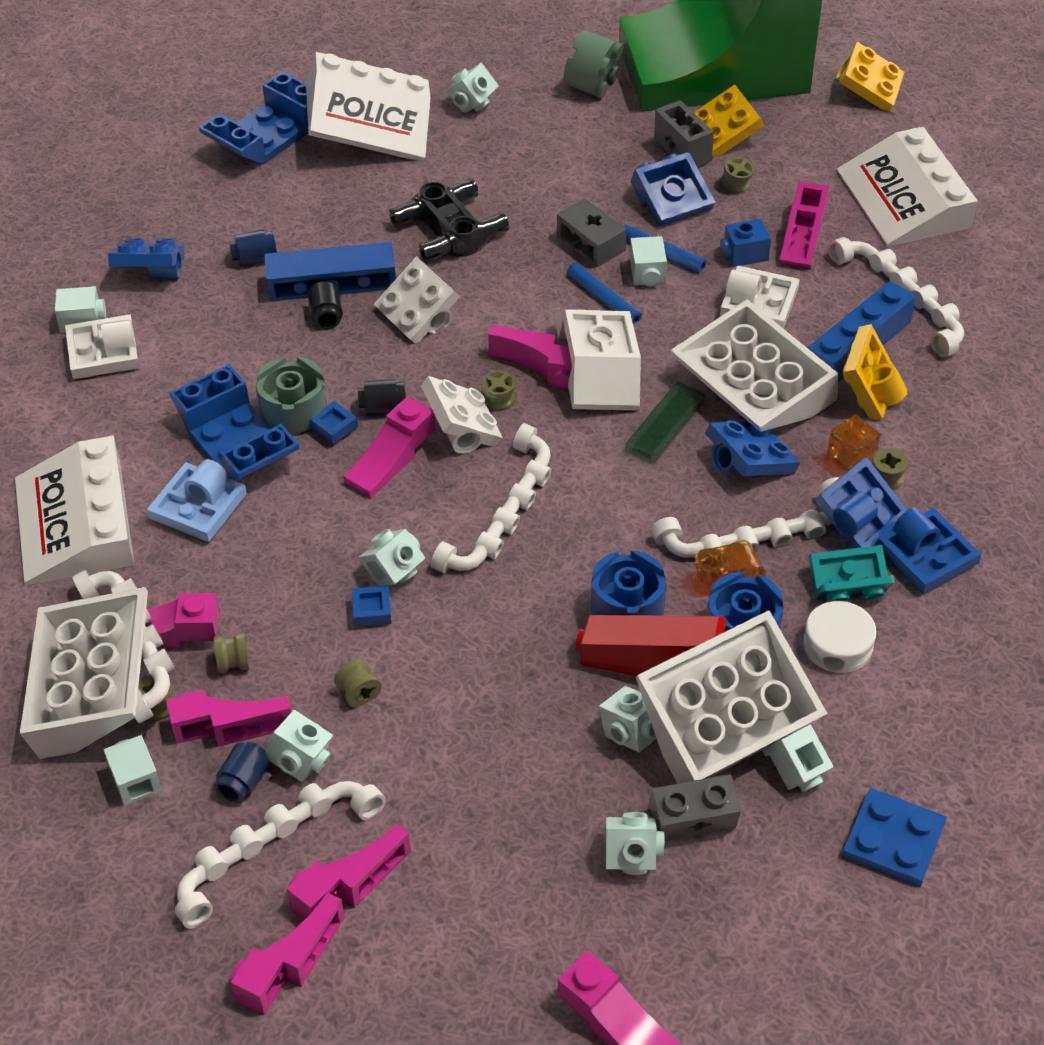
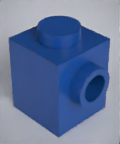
M762 219L725 225L724 238L720 240V249L722 256L729 258L732 267L769 261L771 238Z

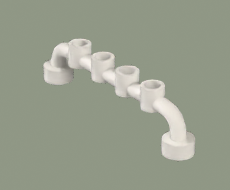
M841 237L829 243L828 253L836 264L841 265L851 261L854 258V254L863 255L869 260L873 270L876 272L882 271L890 278L891 282L915 295L914 306L918 309L924 308L929 312L933 323L939 328L944 326L947 328L932 335L931 346L933 351L941 358L957 353L959 343L962 342L965 334L963 326L958 321L960 314L957 306L953 303L944 306L938 304L936 288L932 285L920 288L916 284L917 274L912 267L908 266L898 269L895 266L897 262L896 255L891 249L879 252L870 244L850 241L846 237Z
M523 423L518 429L513 441V448L525 454L531 448L535 450L537 456L528 463L524 476L518 484H514L503 507L497 509L491 525L486 532L483 531L473 552L468 556H457V547L442 541L433 554L431 568L445 574L449 568L458 571L476 568L486 557L496 559L504 545V540L499 537L503 532L512 535L520 521V515L515 513L519 508L526 511L529 509L536 496V491L531 490L534 484L543 487L551 474L552 469L547 466L551 457L550 449L546 442L537 436V428Z
M839 477L824 481L818 487V493L820 494ZM809 510L801 514L799 518L786 521L784 518H775L769 521L766 526L753 529L750 526H742L733 531L732 534L720 537L716 534H709L702 537L698 542L691 544L679 541L683 532L678 520L674 517L658 520L651 527V532L657 545L665 544L669 551L684 558L703 556L708 564L723 560L726 556L724 550L736 547L740 555L756 552L759 549L758 542L769 539L774 547L790 544L793 540L792 534L804 531L807 539L823 536L827 530L825 526L832 524V522L824 512Z
M84 570L72 576L83 599L100 596L97 588L106 585L111 587L112 593L137 589L131 578L124 581L118 573L112 571H100L89 575ZM147 609L145 615V624L152 621V618ZM153 624L147 628L144 625L142 656L154 680V686L144 695L138 689L135 719L139 724L153 717L151 708L159 704L167 695L170 687L168 672L175 669L166 650L157 651L156 649L163 645V642Z
M351 781L338 782L324 790L315 783L307 785L299 794L301 804L289 811L283 804L274 805L265 814L264 820L267 823L265 826L255 832L249 825H242L236 828L230 836L232 846L220 853L213 846L200 850L194 859L197 867L186 874L178 885L177 899L179 902L175 908L176 916L188 929L195 928L208 920L212 914L213 907L202 892H194L199 884L206 880L215 881L224 876L229 866L242 858L249 860L262 851L263 845L276 837L285 838L294 833L298 824L310 816L320 817L331 808L332 803L338 799L351 797V808L362 820H368L383 810L386 804L385 796L375 785L362 786Z

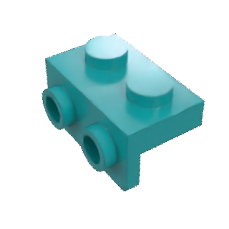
M882 545L812 553L808 556L816 599L827 598V602L847 601L850 599L849 595L863 593L864 599L884 596L885 590H888L895 583L893 575L888 576Z

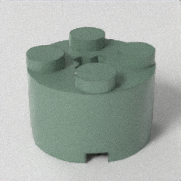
M583 30L572 48L576 49L573 58L568 57L564 69V83L572 88L602 99L607 92L608 81L614 83L619 75L620 67L616 64L623 52L624 44L597 33Z
M286 357L267 363L258 372L256 393L259 411L269 426L273 428L282 424L292 436L310 430V419L327 406L325 383L321 368L315 362L306 358L297 357V361L286 362Z

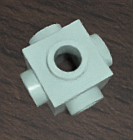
M481 62L469 71L464 68L453 76L452 80L454 83L446 92L462 112L466 113L473 108L477 112L490 102L487 97L499 85Z
M386 529L380 532L371 540L373 546L358 557L372 579L379 586L393 585L398 581L399 583L405 582L417 573L416 566L425 559L420 550L418 540L406 529L392 532L390 529Z
M624 686L599 705L605 737L637 752H641L657 739L641 692Z
M293 710L274 731L265 756L285 773L292 775L303 783L313 770L319 773L328 762L331 753L327 751L333 735L320 725Z
M627 812L623 814V817H606V869H623V873L629 875H642L647 873V870H656V856H664V831H657L655 818H648V815L642 812Z

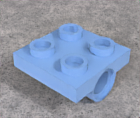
M203 460L198 467L185 462L147 508L148 517L153 521L210 542L247 495L246 487L244 484L229 479L225 469L213 460Z

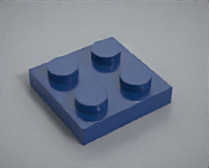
M869 788L843 850L842 857L921 888L947 816Z

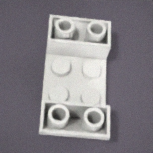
M566 309L555 311L554 319L558 339H567L572 362L568 382L572 409L639 410L641 356L630 311Z

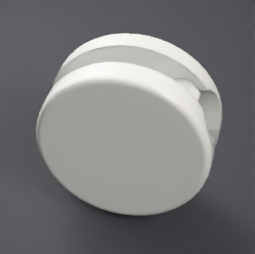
M844 601L824 603L816 607L807 619L803 640L805 652L813 663L827 671L847 673L858 670L866 665L872 656L876 639V626L872 617L855 604Z

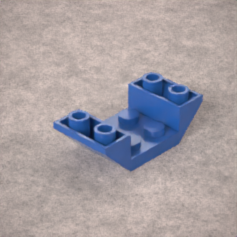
M282 71L262 84L264 105L239 122L219 113L201 125L199 132L240 156L265 164L309 133L306 83Z
M230 364L170 392V397L189 436L209 460L217 462L225 469L228 478L231 480H239L300 449L299 443L282 424L271 428L250 404L246 382Z

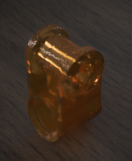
M745 540L737 541L729 545L700 550L695 557L694 563L697 572L693 575L692 585L700 594L709 596L713 578H715L716 582L721 577L735 572H744V576L756 578L757 574L766 576V570L752 544Z

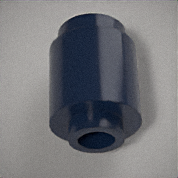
M264 229L234 235L235 241L229 242L233 261L239 260L241 266L264 262L265 254L277 253L273 232H265Z
M254 742L235 744L216 774L215 790L223 798L231 802L239 803L244 797H249L269 766L265 750Z

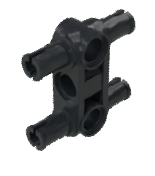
M468 178L451 186L439 182L425 183L421 186L420 193L416 194L412 201L389 209L390 220L396 228L420 219L424 220L437 235V238L419 244V254L425 263L448 254L452 256H470L476 253L478 247L482 246L486 239L509 231V221L503 212L479 221L461 203L478 196V186L473 178Z

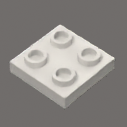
M416 256L374 305L411 341L417 343L428 332L434 334L436 329L442 326L446 328L450 324L452 314L448 309L460 296Z
M737 266L736 270L733 269L730 273L726 295L721 305L720 317L748 299L784 329L799 288L800 279Z
M131 314L65 325L70 370L73 379L139 368Z
M430 376L422 383L421 387L443 432L447 434L452 447L457 453H470L478 448L480 444L491 447L496 446L503 439L496 425V419L490 414L484 402L485 398L478 390L474 388L467 389L455 385L449 380H439Z

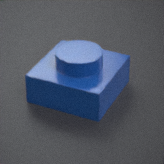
M336 401L331 402L315 417L310 419L311 429L332 445L358 427L357 417Z
M389 586L352 589L354 627L392 624Z

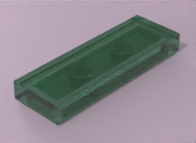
M676 381L625 443V451L655 464L704 404L706 393Z

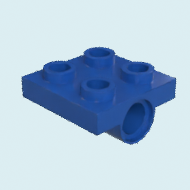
M128 238L124 240L125 243L118 244L115 249L108 253L109 266L148 267L150 278L179 279L180 277H178L177 273L178 269H182L185 247L184 244H175V239L171 238L156 239V243H144L142 238Z
M748 421L710 422L705 432L706 436L715 445L712 452V462L715 469L720 473L739 472L742 476L792 474L796 472L800 461L790 452V448L781 442L771 429L760 432Z
M867 457L858 461L814 498L852 549L873 546L877 542L878 537L889 532L894 527L898 518L907 511L906 507Z
M918 508L907 510L898 518L893 530L878 537L876 546L882 545L884 555L922 594L979 564L981 553L935 508L925 513H922Z

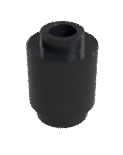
M330 282L314 284L307 294L311 320L320 329H333L339 325L343 316L339 289Z
M396 379L364 381V388H357L359 409L366 408V415L390 413L406 398L405 382H396Z

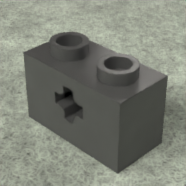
M681 100L655 110L654 139L670 155H681L689 152L697 167L712 161L714 132Z
M586 198L557 213V236L596 267L626 251V229L623 225L613 220Z
M731 774L652 788L648 804L650 818H655L657 831H664V842L736 829L741 814Z

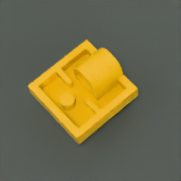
M856 42L851 48L848 58L838 71L836 79L839 80V83L881 110L890 111L895 104L904 71L899 69L896 64L888 62L877 55L871 48Z
M733 85L694 112L714 132L713 158L721 156L765 126L760 116L736 85Z
M872 324L860 326L851 345L848 360L844 365L843 375L845 381L851 385L857 396L859 406L864 409L868 418L881 420L884 417L887 406H892L902 401L907 395L908 389L896 367L892 364Z

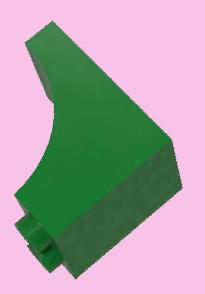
M676 0L662 8L647 13L620 17L619 42L624 44L622 55L641 112L656 110L679 100L686 106L705 105L733 85L737 86L746 100L810 93L822 0Z

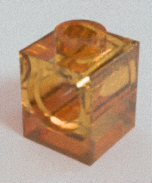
M855 414L831 430L826 457L845 472L865 457L872 463L873 456L878 451L881 433Z

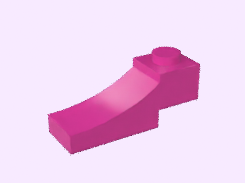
M803 181L798 182L780 256V264L811 269L829 198V186Z
M491 325L488 333L489 356L527 366L545 376L547 384L555 385L561 389L568 388L572 369L569 347L556 345V335Z
M407 396L386 415V422L375 440L355 465L343 476L344 484L371 499L415 457L414 450L436 430L433 410Z
M179 593L178 599L147 609L152 621L145 624L147 628L153 624L163 642V645L156 649L181 648L182 641H214V637L217 636L220 609L216 593Z
M205 690L194 693H183L177 697L166 699L176 744L215 735L217 746L220 747L273 734L291 714L288 696L259 701H230L208 697L205 694Z
M396 824L375 842L348 857L323 865L315 860L306 870L297 872L286 888L290 908L306 919L318 906L326 893L340 899H345L353 907H356L411 852L409 832Z
M326 893L312 913L287 936L261 951L253 947L247 958L240 960L232 971L230 984L235 1001L265 1015L286 980L302 987L344 920L342 899Z
M587 950L558 979L557 996L590 1023V1030L608 1045H681L636 1002L620 983V977Z

